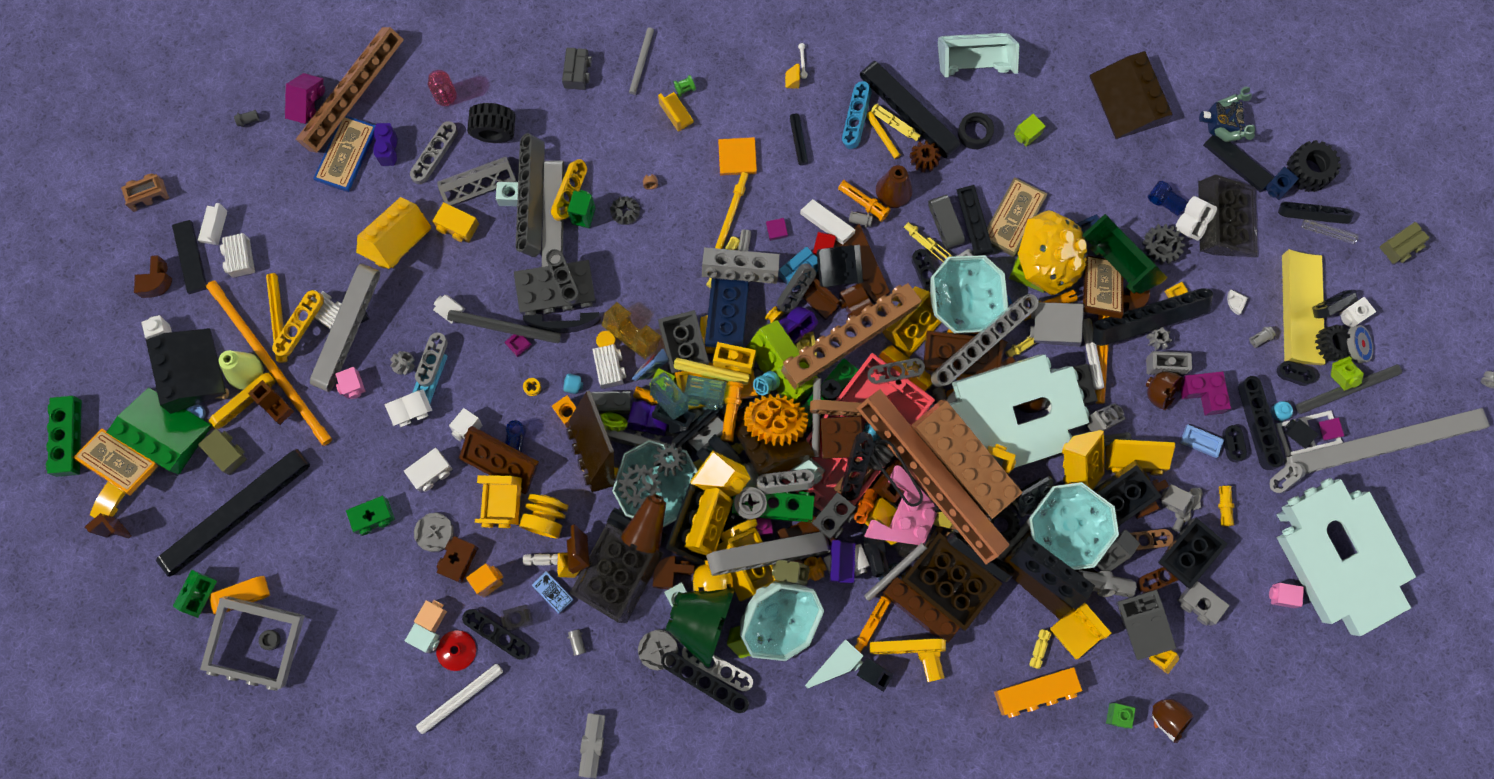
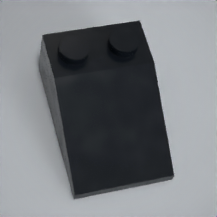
M1193 518L1177 534L1158 563L1186 587L1191 589L1228 544L1198 518Z

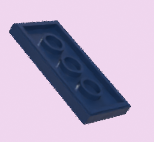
M712 278L705 346L716 347L717 342L743 347L749 291L748 281Z

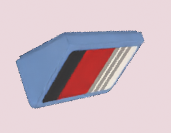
M664 349L658 351L640 367L633 376V381L648 379L658 368H661L668 362L669 359Z

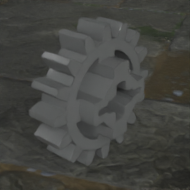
M1158 224L1155 229L1152 227L1148 231L1149 233L1145 234V240L1142 242V245L1146 247L1143 249V252H1149L1147 257H1153L1154 263L1160 260V265H1163L1165 261L1167 264H1170L1173 260L1176 261L1184 252L1182 249L1185 247V244L1181 243L1184 237L1178 236L1180 231H1173L1174 226L1169 229L1167 224H1164L1162 228Z
M636 464L635 470L628 467L629 473H622L624 480L618 481L622 485V487L618 488V491L624 492L621 498H628L626 504L629 505L633 502L634 508H637L638 504H643L646 499H642L643 495L650 493L649 496H652L653 494L661 493V489L657 488V486L662 485L661 481H656L659 477L658 473L653 475L654 469L650 468L647 470L646 465L639 469ZM638 474L636 478L630 479L632 476ZM647 476L652 479L653 485L647 483ZM642 481L645 487L640 488V491H638L635 485H639ZM627 488L634 491L633 497L628 494Z

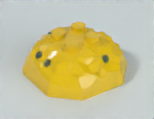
M1048 210L1028 219L1018 251L1026 280L1050 295H1055L1072 287L1081 278L1086 266V240L1082 236L1081 228L1074 221Z

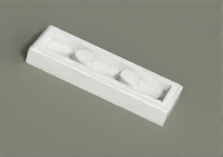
M813 199L801 209L800 214L827 234L835 235V240L842 245L855 234L854 228Z

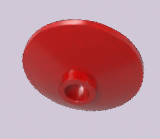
M455 630L446 633L439 640L436 648L437 659L444 668L451 671H460L467 668L476 656L474 639L464 631ZM456 646L458 648V652L456 654H453L452 648Z

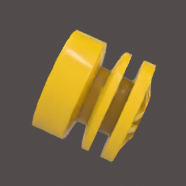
M529 494L528 500L536 504L527 503L526 508L533 511V514H523L519 527L542 536L559 539L563 526L555 522V520L565 519L566 515L558 512V510L567 512L569 506L547 495Z

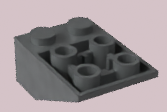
M1157 590L1116 602L1137 660L1176 649Z

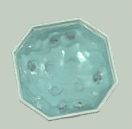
M985 255L946 258L930 279V299L934 316L954 334L980 332L1008 308L1005 273Z
M648 440L624 453L612 491L625 516L633 518L641 504H638L637 508L633 507V502L627 505L626 500L628 498L622 499L621 495L624 492L618 491V488L622 487L618 481L624 480L622 473L628 474V467L635 470L636 464L639 469H642L643 465H646L647 470L653 468V475L657 473L659 475L656 481H661L662 485L657 486V488L661 489V493L656 494L662 496L666 502L663 527L676 521L693 473H697V469L687 451L682 450L681 453H686L687 457L683 458L687 464L680 465L683 471L680 472L676 469V476H673L672 471H670L668 477L664 475L665 470L659 473L657 470L660 466H654L653 463L657 459L653 455L660 454L657 448L660 447L664 450V444ZM673 456L666 457L668 464H671V461H675ZM638 474L632 476L630 479L636 478ZM647 476V483L653 485L652 479ZM642 481L639 485H635L638 491H640V488L645 487ZM627 488L628 494L633 497L634 491ZM650 493L643 495L642 499L649 496Z
M1082 482L1053 486L1029 517L1032 539L1074 570L1095 567L1119 535L1115 506Z
M775 581L768 587H761L756 590V594L748 603L741 618L740 636L752 658L787 661L810 646L824 609L814 589L790 582Z

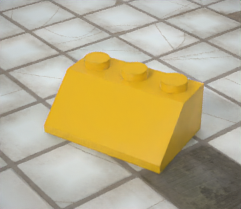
M916 286L913 290L922 300L919 307L882 331L884 336L908 357L926 339L927 330L934 331L941 323L934 316L930 292Z
M1098 430L1076 435L1068 443L1064 444L1062 454H1064L1063 482L1065 484L1082 482L1092 490L1105 474L1104 431Z
M1115 439L1106 446V470H1112V473H1117L1136 460L1145 472H1151V475L1154 476L1163 475V473L1170 469L1175 442Z
M705 489L704 494L700 497L699 508L693 517L691 531L686 536L685 547L691 551L707 555L715 552L733 503V500L720 489Z
M755 527L718 544L716 551L763 542ZM773 565L732 572L733 588L739 601L755 595L756 590L761 587H768L775 581L780 582L775 580L772 575Z

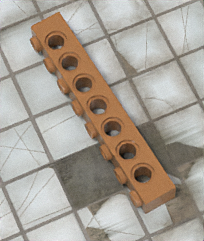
M382 27L295 140L308 151L317 153L404 39L391 27Z
M909 283L904 286L898 285L892 290V294L880 297L876 301L877 304L866 306L857 317L855 315L851 316L842 327L840 325L836 326L830 331L831 334L826 337L824 335L819 337L810 348L809 346L804 347L795 358L791 356L783 362L784 365L781 372L792 387L797 389L917 309L922 300ZM893 301L899 302L901 306H895ZM882 311L886 316H879L877 312ZM862 322H868L870 327H865ZM846 332H853L855 337H849ZM831 342H837L840 347H833ZM821 352L824 357L818 358L815 353ZM799 363H806L808 365V368H801L799 366Z

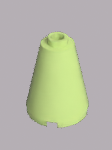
M228 350L219 357V365L227 382L234 388L244 390L264 372L260 359L252 353Z

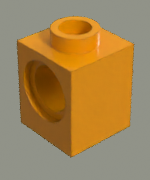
M566 395L553 404L552 408L566 428H568V420L571 416L565 417L563 414L568 409L574 412L576 406Z

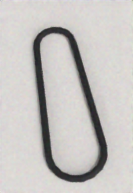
M888 440L876 441L871 454L875 463L907 505L911 507L920 505L923 500L922 491L896 447ZM887 443L893 448L920 494V500L917 503L912 504L905 498L875 458L874 449L877 444Z

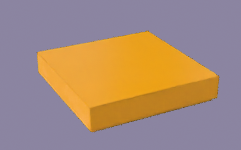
M755 137L718 139L720 176L741 175L742 172L757 174Z

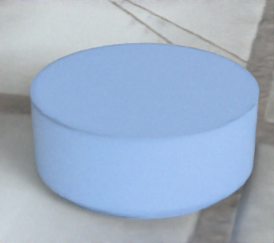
M199 404L186 409L203 420L206 416L205 409Z

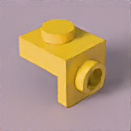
M995 444V447L988 446L987 450L992 456L1004 459L1001 467L1009 474L1010 470L1012 471L1015 467L1016 455L1006 452L1007 447Z

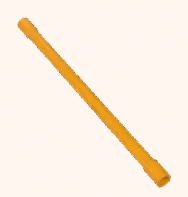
M216 281L209 282L206 285L208 291L219 302L310 426L322 446L329 444L333 440L331 436L320 425L228 300Z

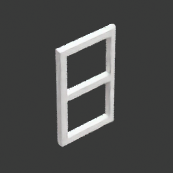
M1326 411L1299 419L1308 425L1307 420L1328 416L1329 419H1334L1332 411ZM1289 421L1275 424L1286 457L1343 443L1341 438H1337L1336 441L1316 446L1313 440L1310 444L1311 447L1290 452L1282 430V426H1286Z

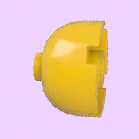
M705 560V564L700 565L694 572V591H699V587H704V591L727 589V585L731 588L733 587L732 573L712 576L707 560Z

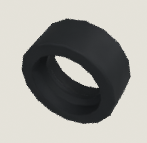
M981 112L967 114L962 119L958 128L960 142L970 149L984 148L989 144L994 133L992 120ZM972 122L982 124L986 128L985 137L982 139L970 138L965 132L967 124Z

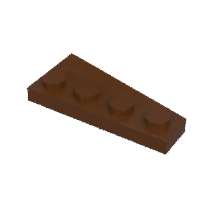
M859 224L854 227L855 234L843 245L836 240L834 247L860 245L863 283L860 284L863 286L867 296L875 304L883 295L887 296L890 291Z

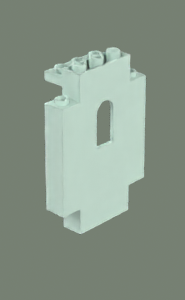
M1036 355L952 382L957 401L950 403L951 407L986 449L988 446L995 447V444L1007 447L1006 452L1015 454L1016 464L1014 468L1062 453L1064 444L1068 443L1072 438L1068 430L1089 423V411L1083 403L1084 394L1078 386L1077 371L1073 366L1050 369L1051 363L1046 355ZM1040 397L1047 398L1050 401L1051 410L1049 414L1019 425L1017 424L1012 406ZM993 456L999 465L1002 466L1004 459Z
M1329 478L1322 481L1320 487L1309 488L1304 491L1305 495L1301 497L1296 496L1287 501L1288 504L1282 507L1283 511L1278 513L1277 516L1280 521H1289L1292 527L1284 529L1282 531L1283 534L1276 538L1322 623L1333 624L1342 619L1351 635L1362 636L1411 608L1400 586L1416 578L1370 491L1361 492L1357 490L1349 494L1341 479L1333 480ZM1332 521H1338L1343 525L1357 551L1356 554L1343 561L1327 534V526Z

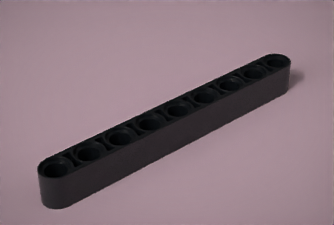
M299 449L291 451L159 555L156 562L168 577L175 575L310 467V463Z

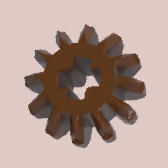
M919 141L917 146L912 147V152L909 155L912 159L911 165H916V170L922 168L923 173L926 171V168L930 172L933 171V167H938V161L941 159L940 149L934 148L935 143L928 145V141H925L923 145Z

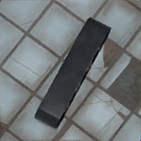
M1249 376L1239 383V395L1259 463L1263 469L1273 470L1281 466L1284 461L1282 450L1262 383L1258 377ZM1247 383L1252 385L1253 390L1247 387ZM1252 401L1257 403L1258 408L1252 405ZM1258 419L1263 422V427L1258 424ZM1263 438L1268 440L1269 445L1264 444ZM1269 456L1273 458L1274 464L1269 462Z
M667 652L662 656L661 665L665 670L736 713H744L748 709L749 701L744 695L673 652ZM672 655L675 657L676 663L673 667L665 665L664 659L666 656ZM685 666H690L693 670V674L689 678H685L682 675V669ZM705 676L709 678L710 685L703 689L699 685V680ZM720 687H724L727 690V696L724 699H719L716 695ZM737 698H742L744 701V707L740 710L734 707V701Z

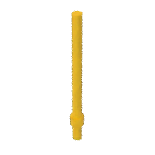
M742 172L738 184L734 187V196L715 246L717 249H723L740 198L746 190L745 184L749 176L748 173Z

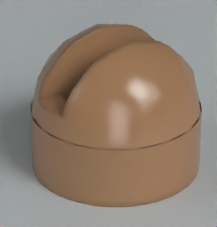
M653 174L651 176L645 175L643 187L647 190L657 188L658 180Z

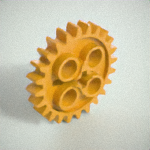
M769 394L768 398L761 395V400L755 398L754 402H749V407H746L744 426H747V432L752 431V437L758 436L757 441L764 439L765 444L771 441L773 446L776 445V442L783 446L786 441L790 445L792 440L797 442L798 437H803V433L806 432L808 414L804 413V407L800 408V402L794 404V398L787 400L786 395L783 398H780L779 394L776 397Z

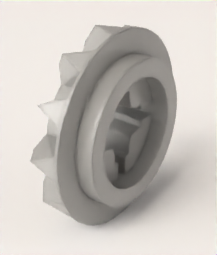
M746 487L740 494L736 495L734 505L740 516L753 520L764 513L767 500L761 490L755 487ZM749 495H751L752 501L757 503L753 505L752 511H750L748 505H742L748 502Z

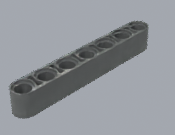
M526 133L520 140L516 250L528 256L536 257L541 251L545 143L543 140Z

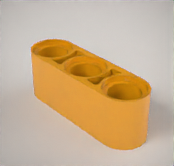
M258 576L211 593L209 600L215 615L221 597L229 596L249 602H256L269 597L270 592L265 576Z

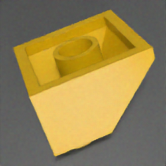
M712 450L690 483L703 490L720 489L727 496L731 497L740 494L751 478L745 466Z

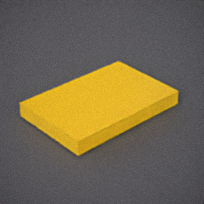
M893 345L884 349L879 355V358L887 364L910 359ZM913 363V366L907 368V364H903L905 375H909V370H914L915 373H918V370L921 368L916 363ZM899 366L892 367L900 374L902 373V370ZM925 370L921 376L908 379L924 392L933 385L931 375Z

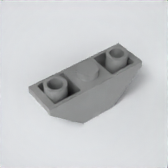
M1113 403L1092 413L1088 418L1089 423L1086 425L1091 432L1098 430L1105 432L1125 420L1123 416L1124 411L1119 405Z

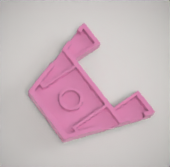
M895 466L890 478L898 488L904 491L903 495L910 503H917L920 500L918 490L901 466ZM922 491L923 500L920 505L911 507L901 499L889 528L876 520H871L864 537L913 545L925 544L938 512H935L934 503Z

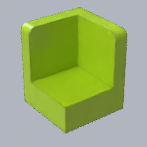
M740 626L731 628L727 645L739 658L751 656L740 636ZM757 636V642L759 643L760 638Z

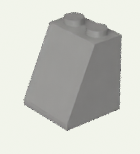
M1038 302V307L1031 313V319H1035V326H1031L1030 338H1034V343L1080 347L1082 341L1083 304Z

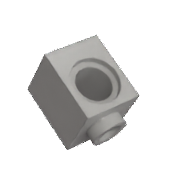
M1172 484L1169 489L1163 491L1161 496L1163 507L1183 517L1186 516L1194 503L1192 494Z

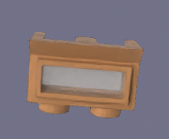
M147 174L143 177L144 179L128 181L126 186L121 187L126 201L125 205L133 212L137 211L135 204L139 202L152 205V197L161 195L165 200L169 199L163 179L157 174Z

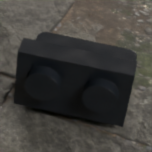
M846 245L817 250L821 287L863 283L860 245Z
M1050 476L1043 480L1039 478L1020 489L1023 493L1010 504L1021 518L1035 511L1039 503L1053 487V479Z

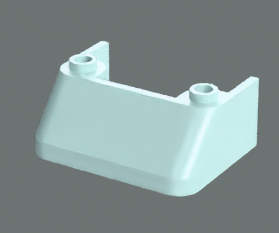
M992 33L938 37L940 71L944 77L955 75V72H958L959 69L994 67L1000 73H1006L1011 70L1014 74H1018L1019 43L1010 34Z

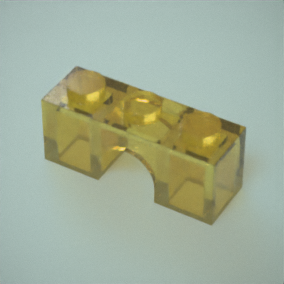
M616 302L605 312L601 326L646 360L657 349L661 335L648 325H645L641 330L636 328L631 322L630 317L632 313Z

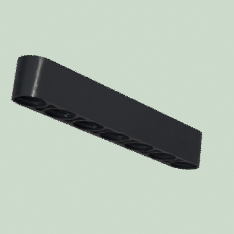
M872 61L859 73L861 79L867 82L870 88L914 128L923 139L928 141L930 145L935 143L934 148L940 149L939 154L943 158L947 159L961 146L957 137L878 62Z
M1201 288L1124 312L1121 319L1108 317L1098 320L1093 325V343L1099 346L1108 345L1211 311L1213 292L1210 289Z

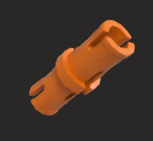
M867 489L862 501H859L858 510L854 516V520H857V523L864 524L869 513L873 511L874 501L877 498V492L874 494L875 490Z

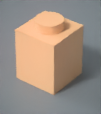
M433 599L431 603L426 600L414 622L429 631L436 632L447 611L442 609L444 605Z

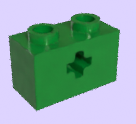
M573 191L567 210L571 223L590 229L596 210L593 197L587 191Z
M383 495L345 510L353 532L361 536L371 533L372 529L376 527H387L391 524V521L395 520L388 498ZM372 513L374 514V516H372V520L370 521L368 518L371 517L370 514Z
M191 569L173 607L183 613L199 618L217 580Z

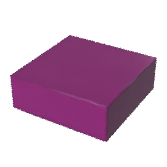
M784 218L766 221L770 241L788 237Z
M514 334L504 342L517 357L532 345L526 337Z
M1339 417L1318 422L1323 441L1344 437Z

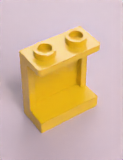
M477 475V483L483 484L481 518L475 519V523H481V527L493 528L494 524H499V528H511V525H518L522 478L515 476Z

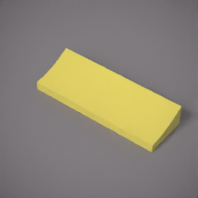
M1289 249L1282 255L1284 362L1291 361L1297 364L1324 365V355H1319L1320 349H1316L1318 344L1315 343V340L1318 339L1316 335L1319 334L1320 330L1324 329V318H1314L1312 310L1313 306L1323 302L1322 256L1300 253Z

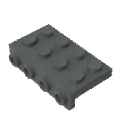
M589 260L567 263L580 294L579 300L574 304L566 303L561 297L549 266L514 271L520 313L522 315H537V312L544 311V314L555 313L556 309L570 311L574 310L575 306H581V308L592 307V304L596 303ZM565 272L560 273L558 280L565 281L568 274ZM568 290L565 297L568 299L573 298L575 291Z

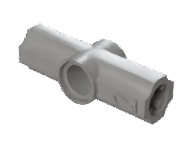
M1078 571L1080 575L1095 585L1093 591H1097L1101 597L1119 595L1131 598L1135 595L1136 582H1133L1131 579L1115 577L1110 571H1100L1098 573Z
M588 713L585 735L582 737L580 749L582 756L579 776L597 778L599 758L602 755L604 744L605 715Z

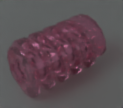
M443 70L432 71L428 77V87L436 103L441 106L451 105L455 101L457 93L449 75Z

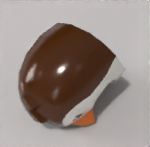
M1162 699L1153 705L1152 717L1155 729L1159 727L1167 734L1170 740L1178 743L1182 738L1183 731L1190 724L1194 715L1187 707L1174 699Z

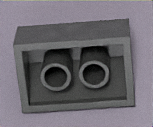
M695 310L658 319L672 375L675 376L676 372L682 371L674 368L676 358L709 365Z

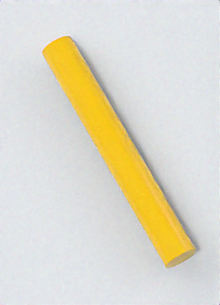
M871 111L868 112L866 117L893 158H899L901 156L874 114Z

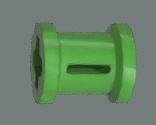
M691 75L681 81H673L679 97L688 91H696Z

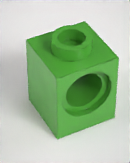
M1109 703L1106 724L1132 729L1135 708L1117 703Z

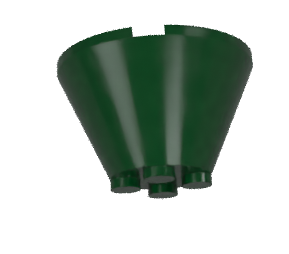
M734 588L715 591L678 592L675 600L676 604H673L670 613L671 619H669L665 631L670 632L707 667H710L735 591Z

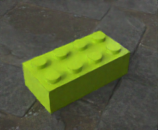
M778 320L761 327L746 347L756 350L755 360L761 371L764 373L773 371L779 376L780 385L776 391L781 398L786 395L787 400L794 398V404L802 402L813 392V379L818 377L815 376L797 389H794L781 370L784 365L783 362L791 356L793 358L798 356L799 350ZM799 363V366L801 368H808V365L806 363Z

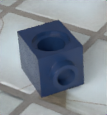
M1284 166L1264 189L1267 190L1271 197L1279 200L1299 178Z

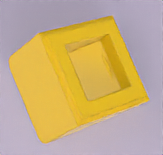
M795 64L786 71V88H799V64Z
M558 553V577L575 578L579 573L572 574L568 570V553Z
M1170 650L1150 656L1149 660L1169 674L1179 661V656L1176 652Z

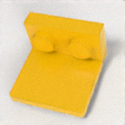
M1083 603L1076 610L1073 608L1050 628L1051 632L1074 659H1079L1098 641L1107 638L1111 634L1086 603Z

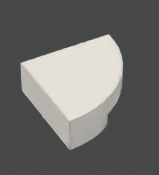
M1230 290L1227 296L1228 305L1235 314L1240 315L1248 298Z

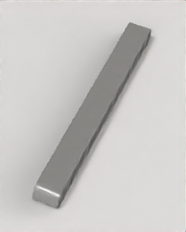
M1480 408L1284 458L1283 462L1285 466L1290 463H1300L1305 468V474L1482 430L1490 427L1484 409ZM1292 467L1291 469L1293 470V472H1292L1290 475H1288V476H1289V477H1291L1292 475H1297V476H1298L1299 474L1297 473V471H1298L1299 469Z

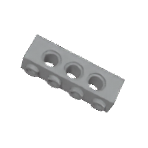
M704 247L702 277L777 284L780 254Z

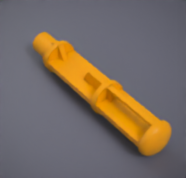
M886 596L880 597L879 602L857 638V644L854 648L860 653L864 646L868 645L875 629L891 604V600Z

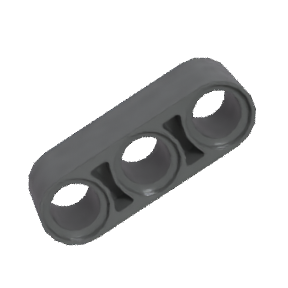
M948 195L928 200L930 212L945 249L964 244V235Z
M552 249L546 254V261L561 297L566 303L574 304L579 300V291L565 257L561 251ZM554 255H559L560 261L555 264L551 263V258ZM565 272L568 274L565 281L558 280L560 273ZM568 290L575 291V296L571 299L565 297Z

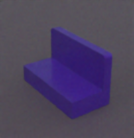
M832 540L830 582L853 583L855 543Z

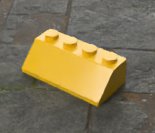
M400 197L357 235L356 253L390 269L431 230V225L416 204Z

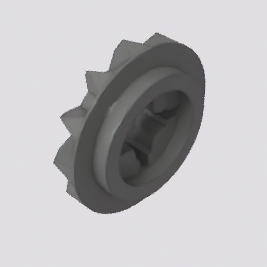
M619 196L617 200L613 201L610 213L614 221L627 225L636 221L640 214V207L634 198ZM625 204H627V208L630 211H626V214L623 216L622 210L619 209H623Z

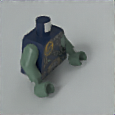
M1250 87L1242 88L1239 95L1234 94L1215 102L1208 112L1202 111L1200 113L1199 121L1208 123V132L1211 135L1217 136L1225 142H1237L1243 139V137L1247 140H1252L1255 137V126L1247 125L1245 127L1243 102H1239L1241 99L1249 101L1252 98V93L1244 95L1250 92Z

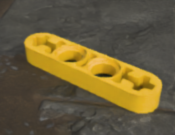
M577 159L569 164L552 205L551 215L557 221H562L569 217L567 210L573 191L579 192L587 173V166L581 159ZM570 178L574 181L575 187L571 186ZM564 193L568 195L569 202L564 199Z
M310 290L304 295L273 343L272 349L276 355L287 357L292 353L324 303V297L321 293ZM312 296L317 299L316 303L311 300ZM308 305L309 307H311V308H313V309H312V310H311V309H308V308H306L305 306ZM307 311V319L301 321L299 318L300 313ZM291 327L297 328V334L294 337L289 335ZM281 344L286 348L285 351H281Z
M264 373L214 413L209 419L215 429L222 428L253 403L254 400L248 393L262 380L272 387L275 384V379L271 374Z
M944 639L870 643V654L875 655L946 651V640Z

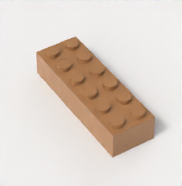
M940 400L911 425L987 517L993 519L1023 493L947 401Z

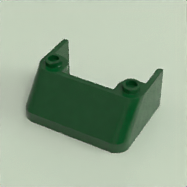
M1106 214L1082 235L1091 243L1092 246L1089 248L1096 255L1101 254L1129 283L1127 287L1132 293L1138 292L1142 294L1163 283L1168 278Z

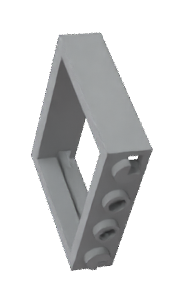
M229 596L221 597L200 670L207 671L206 674L211 676L225 675L226 679L232 681L245 680L248 685H266V688L269 690L277 691L285 687L305 615ZM227 608L292 624L277 679L212 664Z

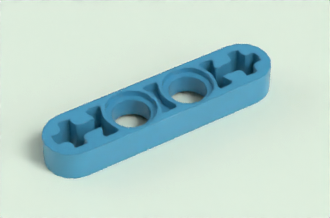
M865 81L858 82L853 89L842 135V141L848 149L856 148L861 140L872 94L869 84ZM857 104H863L862 109L854 110ZM859 120L857 126H850L852 121Z

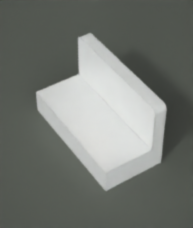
M216 203L215 207L207 206L198 238L200 243L219 245L227 215V210L220 203Z

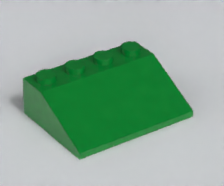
M148 387L116 417L106 433L168 471L180 474L212 425L186 409L170 414L160 406L157 392Z

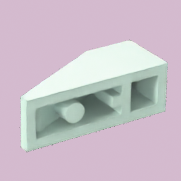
M845 639L808 681L805 687L807 689L848 673L852 669L856 671L863 663L861 661L863 655Z

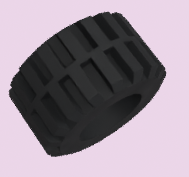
M480 103L473 105L469 109L468 134L477 140L488 143H502L512 140L514 138L516 114L510 108L500 104Z
M1313 140L1312 143L1308 141L1304 145L1302 144L1290 156L1286 165L1288 166L1287 169L1299 178L1294 183V185H1298V189L1305 188V192H1309L1312 189L1313 192H1317L1319 189L1325 188L1336 178L1341 168V164L1338 163L1340 157L1336 156L1337 151H1333L1331 145L1326 146V142L1323 141L1318 143V140ZM1306 160L1315 162L1319 166L1320 172L1311 170Z

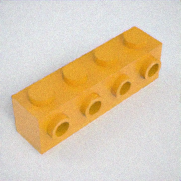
M1072 667L994 691L1001 715H1008V718L1020 715V710L1027 709V712L1039 709L1038 705L1046 703L1047 706L1059 703L1058 699L1065 697L1066 700L1078 697L1077 693L1081 692L1082 688L1075 668Z

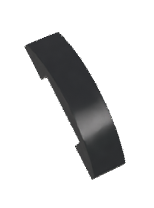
M599 312L580 313V320L545 322L542 314L523 315V320L530 327L557 333H572L596 325L601 321V316Z

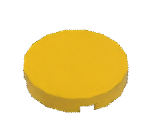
M756 518L753 520L749 519L723 532L721 535L722 541L755 528L758 525Z

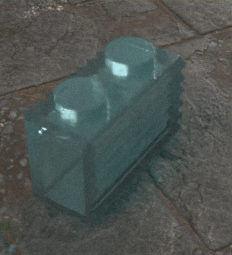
M665 372L651 380L650 395H652V398H655L657 403H660L662 409L667 411V414L672 419H676L688 411L689 398Z
M688 375L683 396L684 401L690 406L697 407L701 404L711 410L723 408L727 382Z

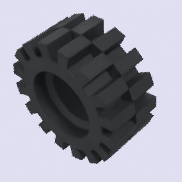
M1333 325L1320 330L1319 334L1316 335V338H1318L1315 340V343L1318 344L1316 349H1320L1319 355H1324L1323 359L1336 361L1347 358L1350 355L1347 345V339L1350 338V334H1347V329H1343L1344 326ZM1332 338L1334 339V341H1335V343H1336V348H1335V346H1334V344H1333Z
M1004 508L991 520L993 525L994 520L998 517H1003L1007 520L1008 529L1000 532L1007 542L1017 535L1020 528V519H1017V513H1013L1011 508Z

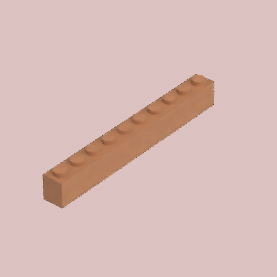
M881 389L856 408L882 440H888L896 447L914 479L985 564L997 558L1010 545ZM885 443L897 457L893 448L889 444Z

